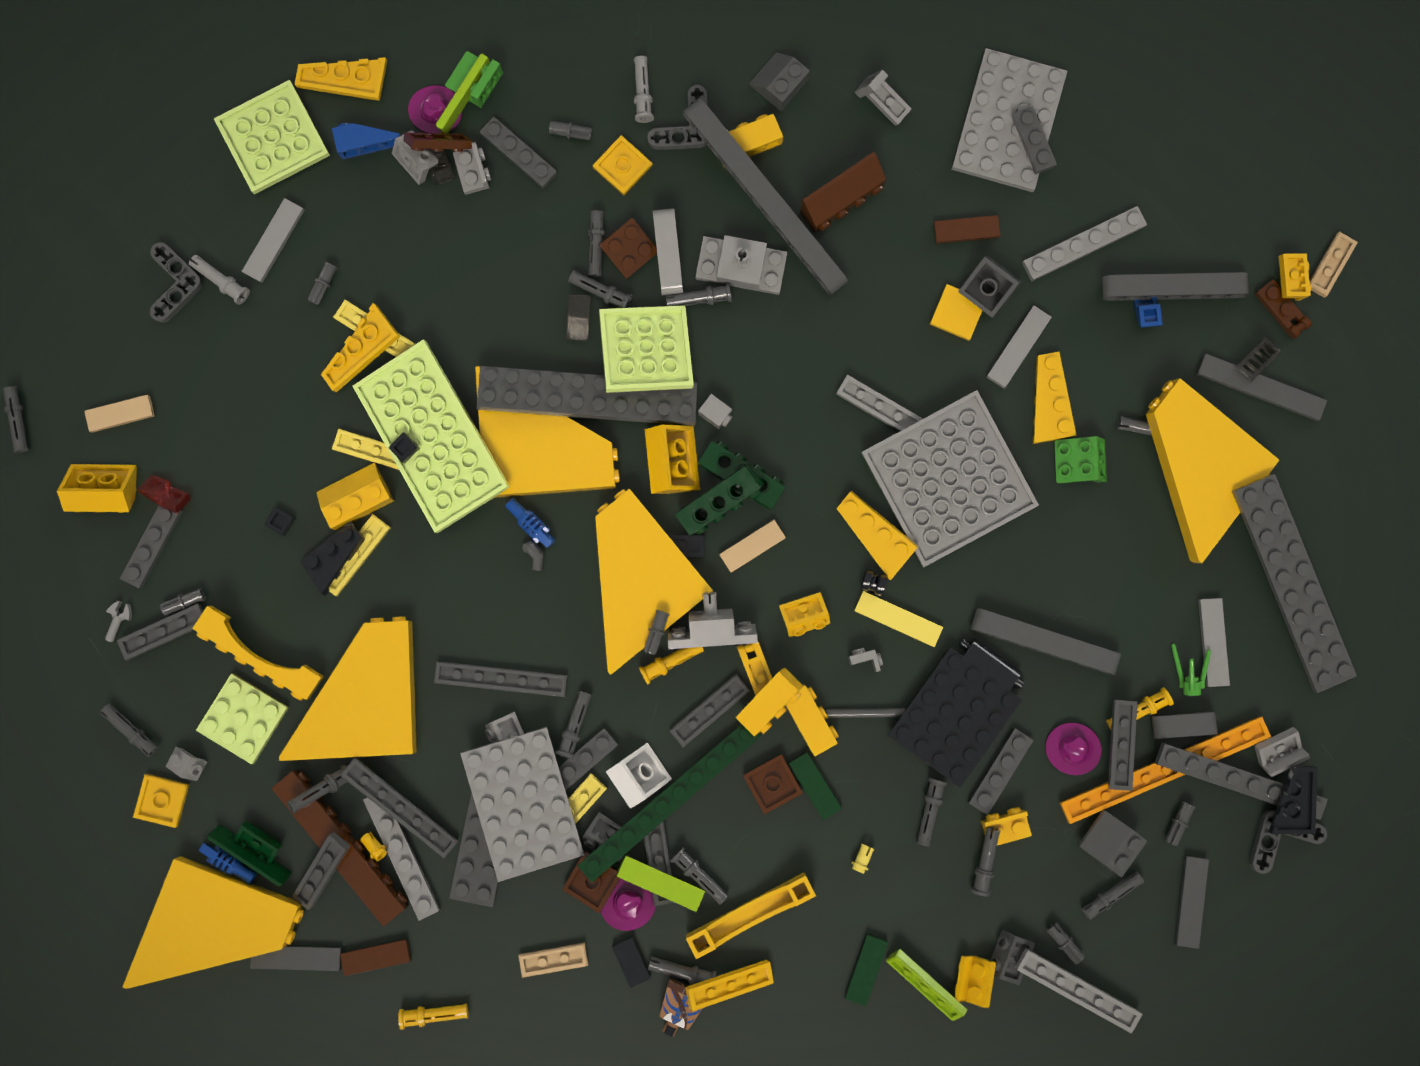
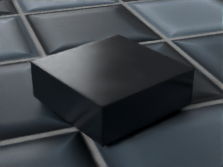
M404 432L388 447L404 464L420 449Z
M275 506L264 525L285 536L296 517Z

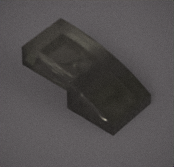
M569 294L566 328L567 340L588 341L591 296Z

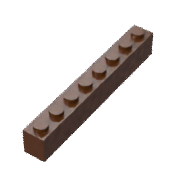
M294 770L271 789L289 810L286 802L312 786L308 783L310 779L303 771ZM314 792L313 794H311V795H309L308 797L304 798L302 801H304L305 799L309 798L310 796L314 795V794L317 793V792ZM323 796L298 810L295 814L291 812L320 849L327 837L333 832L350 845L337 870L383 927L408 907L405 895L401 891L397 892L394 889L391 878L387 874L383 875L378 869V862L368 857L364 852V845L358 839L355 840L351 836V829L346 823H341L336 817L338 815L332 806L325 804L322 800Z

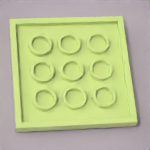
M290 80L214 118L254 195L330 156Z
M685 306L599 309L606 393L693 388Z

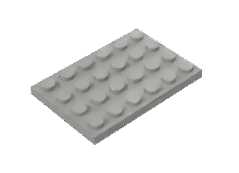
M986 48L951 170L1034 192L1039 173L1036 175L1034 173L1011 116L1015 112L1033 106L1048 141L1067 70Z
M547 727L460 753L498 882L584 856Z

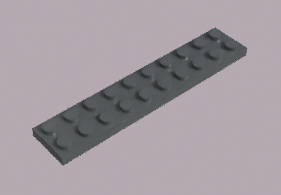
M480 366L477 410L695 426L697 383L693 382L694 386L691 389L606 393L605 375Z
M1268 475L1233 490V496L1313 692L1319 693L1356 677V672L1276 475Z

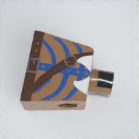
M669 977L659 1017L667 1020L662 1032L674 1037L678 1027L688 1030L703 1008L691 1011L685 989L689 985Z

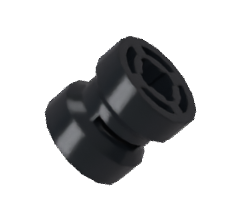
M867 569L860 590L865 592L872 591L875 595L881 597L888 576L883 574L876 575L873 571Z

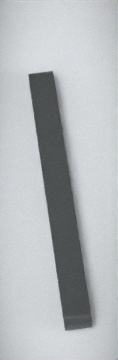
M698 98L682 111L689 124L829 295H833L845 285L848 280L843 272L701 98Z

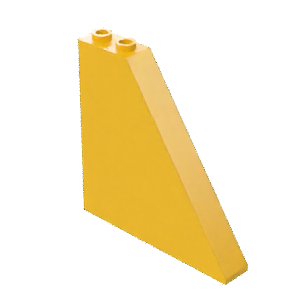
M480 366L475 367V370H476L477 396H478V384H479ZM478 410L480 435L510 488L494 498L616 488V483L620 482L619 469L615 470L614 461H618L617 448H613L612 442L566 416Z
M1179 378L1169 380L1164 384L1161 389L1163 391L1161 395L1154 398L1148 407L1150 409L1146 413V417L1189 559L1193 563H1203L1240 513L1232 491L1268 476L1279 462V459Z
M623 489L614 496L616 500L610 505L605 503L597 510L599 514L595 516L607 668L610 675L645 647L650 632L648 628L652 626L656 609L670 614L664 628L665 631L702 601L703 593L708 592L709 595L710 592H713L711 587L630 489L627 491Z
M392 617V622H384V618H371V623H364L280 754L279 761L417 753L412 621H406V617Z
M177 857L172 861L123 988L128 989L281 950L293 942L296 934L293 930L296 923L299 924L303 917V906L297 900L252 883L248 884L237 877L228 876L224 872L185 857Z

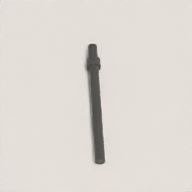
M906 708L826 709V714L828 718L900 717Z

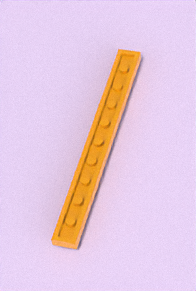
M1257 717L1183 750L1218 761L1271 738V735L1263 717ZM1152 762L1133 771L1132 791L1108 789V782L1064 800L1059 804L1067 822L1072 824L1185 774Z

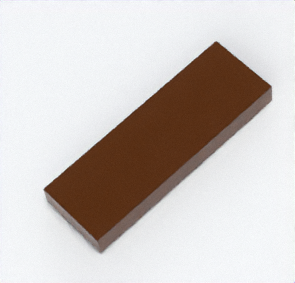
M998 215L934 221L933 223L936 244L1000 237Z
M407 939L342 952L340 954L344 976L411 961Z

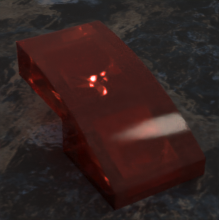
M151 475L138 488L139 493L177 514L191 500L189 493L171 487L168 480Z

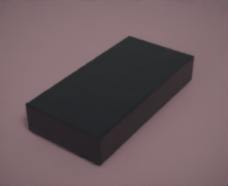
M633 936L612 945V949L630 988L651 979Z

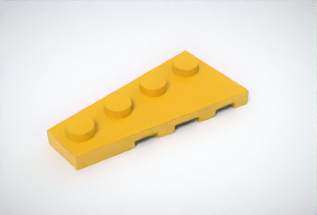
M386 57L378 58V60L359 59V61L347 62L345 60L329 64L326 62L298 64L294 85L302 89L380 101L388 60Z
M374 303L370 306V311L366 317L362 318L357 324L358 328L353 335L346 339L343 349L340 353L337 352L321 374L334 392H338L400 338L395 328Z
M1060 352L1038 355L1036 357L1035 417L1033 420L1034 436L1032 444L1075 437L1076 430Z
M852 491L849 492L837 507V510L886 576H888L889 580H892L919 546Z

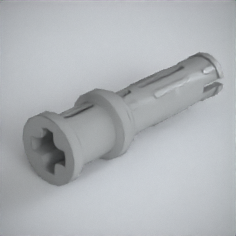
M637 56L634 59L636 81L634 104H636L637 112L635 121L648 123L654 120V115L651 113L653 98L649 95L647 57Z
M194 255L191 258L195 263L189 261V266L219 286L221 293L228 294L238 305L246 301L250 294V290L247 287L240 286L233 277H226L200 258L199 255Z

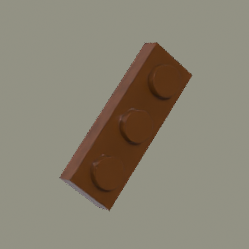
M404 132L403 141L415 151L432 149L441 152L444 149H451L456 152H462L463 149L472 148V140L464 134Z

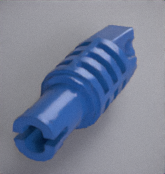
M512 498L505 505L518 519V525L536 543L540 541L548 548L556 541L548 533L550 529L534 512L527 511L515 498Z
M203 843L198 850L208 857L206 862L228 876L235 875L246 883L251 884L258 874L218 846L214 848L207 843Z

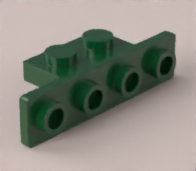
M247 821L241 825L236 835L219 825L207 837L216 846L279 887L292 874L274 861L282 844Z

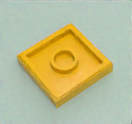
M621 135L592 166L622 195H625L653 166V163Z
M947 284L930 325L969 341L982 310L958 292L960 289Z
M145 774L133 818L178 828L190 784Z

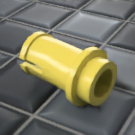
M861 844L855 862L851 863L853 864L852 869L863 874L865 870L868 871L867 866L875 849Z

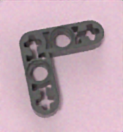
M701 85L690 87L688 90V107L695 102V92L703 95L700 98L707 105L706 89ZM690 124L685 127L654 128L648 133L647 137L649 146L654 150L691 149L706 146L703 140L698 141L696 138L697 132ZM687 133H690V137H694V138H690V141H691V142H688V135H687ZM666 134H669V143H666V139H664ZM674 134H683L684 140L681 143L674 142L672 140ZM655 135H659V138H661L659 143H655V140L651 139H654Z
M159 242L152 246L151 256L176 282L151 306L150 315L159 323H166L201 290L203 280L168 245ZM160 249L163 250L164 253L170 258L168 259V261L162 256H159L160 254L158 251ZM180 262L182 264L181 271L173 273L172 265ZM190 278L196 283L194 286L189 285L188 280ZM183 286L189 292L186 294L180 287ZM180 292L182 295L181 300L173 303L171 300L173 293ZM166 301L173 306L172 309L165 304ZM159 309H162L165 313L163 317L159 315Z
M1267 810L1262 814L1249 859L1252 870L1261 874L1271 871L1281 834H1271L1268 832L1271 825L1268 818L1274 816V810ZM1316 823V831L1319 832V837H1314L1311 834L1285 835L1314 844H1321L1327 838V831L1324 826ZM1268 835L1272 839V844L1270 847L1264 848L1261 843L1262 838ZM1259 850L1269 852V855L1259 853ZM1257 860L1266 862L1265 866L1260 867L1256 864Z

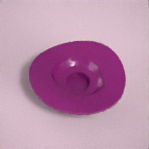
M435 85L420 89L409 101L408 114L411 122L423 132L440 133L436 123L455 93L446 87ZM462 112L453 124L450 131L457 127V125L459 124L462 117Z
M1066 723L1056 727L1048 735L1045 744L1046 754L1051 764L1059 771L1069 775H1082L1090 772L1097 766L1101 758L1102 748L1097 735L1090 728L1082 724Z
M620 879L601 914L604 920L613 928L630 931L645 925L653 916L656 906H653L650 891Z

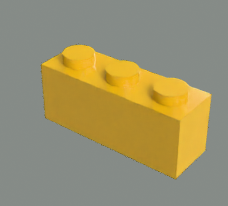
M767 114L761 115L756 118V121L749 124L748 122L741 123L736 129L729 131L749 157L781 145L783 142V135L774 114L769 116Z
M783 668L736 718L753 736L760 732L765 734L772 726L771 720L774 717L779 719L787 711L785 706L789 702L793 704L801 696L799 691L804 686L786 668Z
M803 685L804 687L799 691L801 696L793 704L789 702L786 707L812 754L817 756L838 744L836 738L839 736L833 726L828 727L825 721L828 716L823 707L820 706L818 708L814 702L817 697L813 689Z

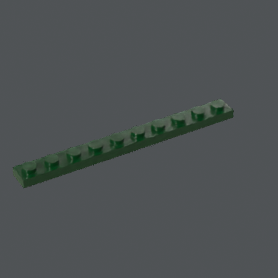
M741 724L577 866L591 883L595 881L757 741L761 735L758 733L756 736H753Z

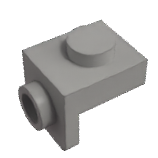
M865 648L853 650V655L848 656L850 665L871 660L874 672L881 671L880 666H883L881 655L876 653L875 649L866 652Z
M175 747L165 767L181 778L197 781L207 761L194 757L183 748Z

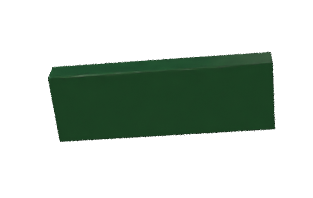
M807 752L788 763L823 821L842 809Z
M866 934L844 997L846 1000L865 1007L867 1006L888 941Z

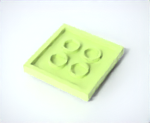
M231 673L196 731L248 763L254 764L289 707L236 674Z

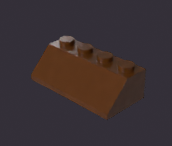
M872 152L802 200L800 213L814 233L818 230L821 232L831 226L833 220L844 218L849 213V209L854 206L856 208L860 207L867 201V197L872 194L876 196L884 190L883 186L885 185L886 177L875 152Z

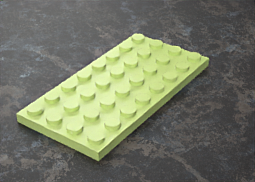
M424 339L353 385L356 394L435 533L441 532L510 488L430 346ZM403 432L420 448L405 464L388 448Z

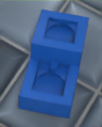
M1152 297V300H1133L1140 328L1163 325L1160 304H1157L1156 297Z

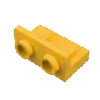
M1307 254L1280 255L1279 267L1282 298H1295V301H1300L1311 296Z
M821 592L779 605L789 637L801 636L807 631L822 629L830 624L829 613Z
M1016 807L1008 809V814L999 816V813L987 815L986 820L981 821L984 835H986V827H994L993 830L995 828L1000 829L1001 832L997 846L1032 836L1026 817L1028 816L1027 811Z
M962 956L958 966L959 974L955 986V999L958 1002H968L983 1008H989L996 962L977 956Z

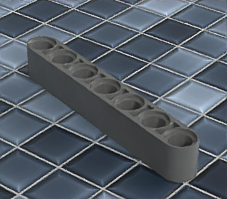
M1248 273L1108 275L1102 277L1103 300L1106 301L1152 300V297H1156L1157 300L1242 298L1249 296Z
M980 608L976 609L970 628L973 631L1114 676L1121 658L1120 653Z

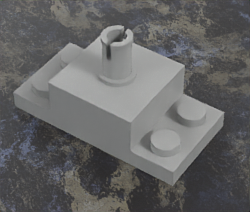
M726 235L724 240L703 236L695 279L723 285L729 283L733 287L779 295L787 252L767 248V243Z
M708 592L702 594L704 611L689 612V629H685L684 626H676L672 630H668V648L680 649L758 643L756 626L748 621L739 622L738 625H734L733 610H717V593L710 592L711 601H709Z

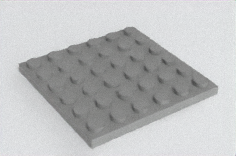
M977 390L861 452L904 534L919 546L915 554L922 567L935 562L1039 506Z

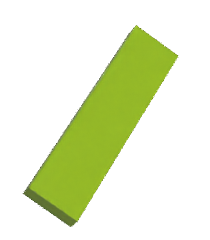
M484 54L479 55L437 121L436 127L440 133H448L471 98V87L482 77L481 73L485 65L490 64L489 58Z
M624 855L615 875L697 912L705 893L702 889Z
M901 949L888 956L887 963L951 1021L965 1015L967 1009Z

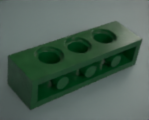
M711 441L698 461V466L720 480H724L746 465L747 458L737 452L735 455L728 451L729 447L720 441H717V443ZM721 458H728L731 464L727 468H722L719 466L718 461ZM754 464L752 468L761 481L767 484V489L761 491L752 500L771 511L786 487L783 486L784 482L776 476L770 478L764 474L765 470L762 467ZM733 485V488L743 493V488L740 485Z
M747 463L681 508L675 516L689 536L695 532L699 535L708 529V523L711 521L717 523L726 516L724 512L730 508L732 511H735L743 505L742 500L747 497L751 500L760 494L761 491L759 489L764 484L752 466ZM733 485H740L743 488V493L737 494L733 490ZM717 496L724 498V506L717 504ZM698 509H705L708 513V517H701L698 513Z

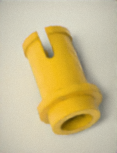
M372 832L366 833L360 839V842L370 852L371 859L379 861L386 856V846L381 845Z

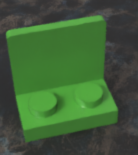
M466 51L446 82V88L456 93L478 57ZM493 59L489 65H485L481 73L482 77L473 84L470 90L471 98L469 102L482 108L503 75L500 63Z
M1093 436L1056 440V482H1107L1105 439Z

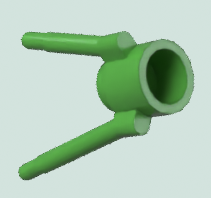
M1174 643L1171 644L1179 677V688H1183V695H1201V689L1205 688V678L1211 650L1208 649L1206 652L1200 680L1198 676H1194V659L1192 658L1189 660V676H1185L1184 680L1176 645Z

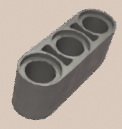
M1214 711L1151 716L1153 738L1155 739L1218 734L1216 712Z

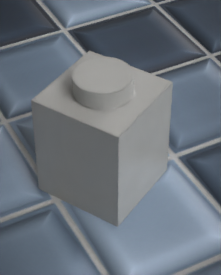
M712 394L698 411V415L717 429H720L722 425L726 427L733 418L730 415L732 409Z

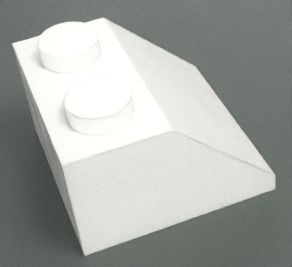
M648 743L606 771L630 809L672 780Z

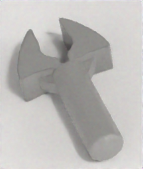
M122 601L115 602L107 609L106 612L111 613L113 620L106 634V641H114L123 620H132L130 604L125 605L124 612L121 614L119 613V608Z

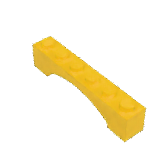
M207 606L192 628L197 631L196 635L205 641L210 639L216 643L215 647L224 653L229 651L235 655L234 659L243 665L248 663L254 667L253 671L262 677L267 675L272 678V683L281 689L284 687L292 691L290 694L300 701L310 699L324 678L322 674L307 665H303L301 668H289L263 659L252 652L237 637L229 623L230 616L214 606Z
M803 872L686 934V940L695 958L698 959L750 927L782 911L798 906L815 897L816 894Z

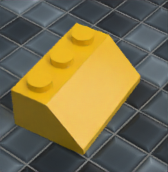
M659 425L645 429L651 494H670L700 490L694 426Z
M375 462L316 492L320 509L329 527L336 531L348 522H355L395 501Z
M71 464L57 490L63 511L129 512L136 499V465Z

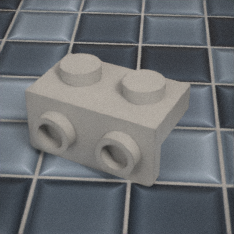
M1294 727L1254 745L1259 765L1271 777L1291 768V766H1296L1310 759L1309 754L1302 748L1299 732Z

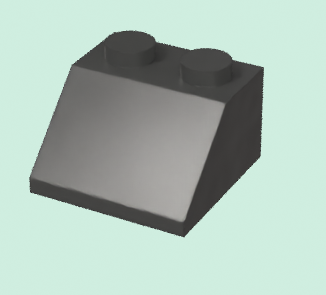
M776 52L749 85L782 111L809 80L810 70L794 57Z
M985 256L958 292L993 318L1022 281L989 256Z
M1102 810L1078 846L1107 869L1122 877L1145 846L1147 840L1110 813Z

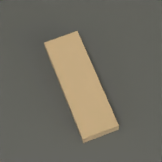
M1340 231L1336 233L1309 280L1311 291L1324 298L1328 296L1356 247L1357 241Z
M149 395L84 411L89 432L92 433L155 417Z
M775 520L725 550L719 556L730 573L786 539Z
M585 942L518 955L522 978L589 965Z

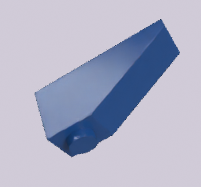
M341 123L337 127L332 128L337 153L342 160L393 148L395 139L400 137L399 133L354 123Z

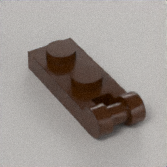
M1274 279L1254 294L1292 339H1296L1303 329L1307 330L1312 326L1311 320L1302 314L1290 298H1282V289ZM1293 318L1297 322L1296 325H1292L1290 322Z

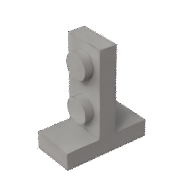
M880 70L868 76L854 93L859 98L867 96L896 126L910 112L911 108L884 81L888 75L883 70Z

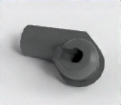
M534 541L524 542L522 545L523 552L528 553L532 557L531 570L542 571L543 550Z

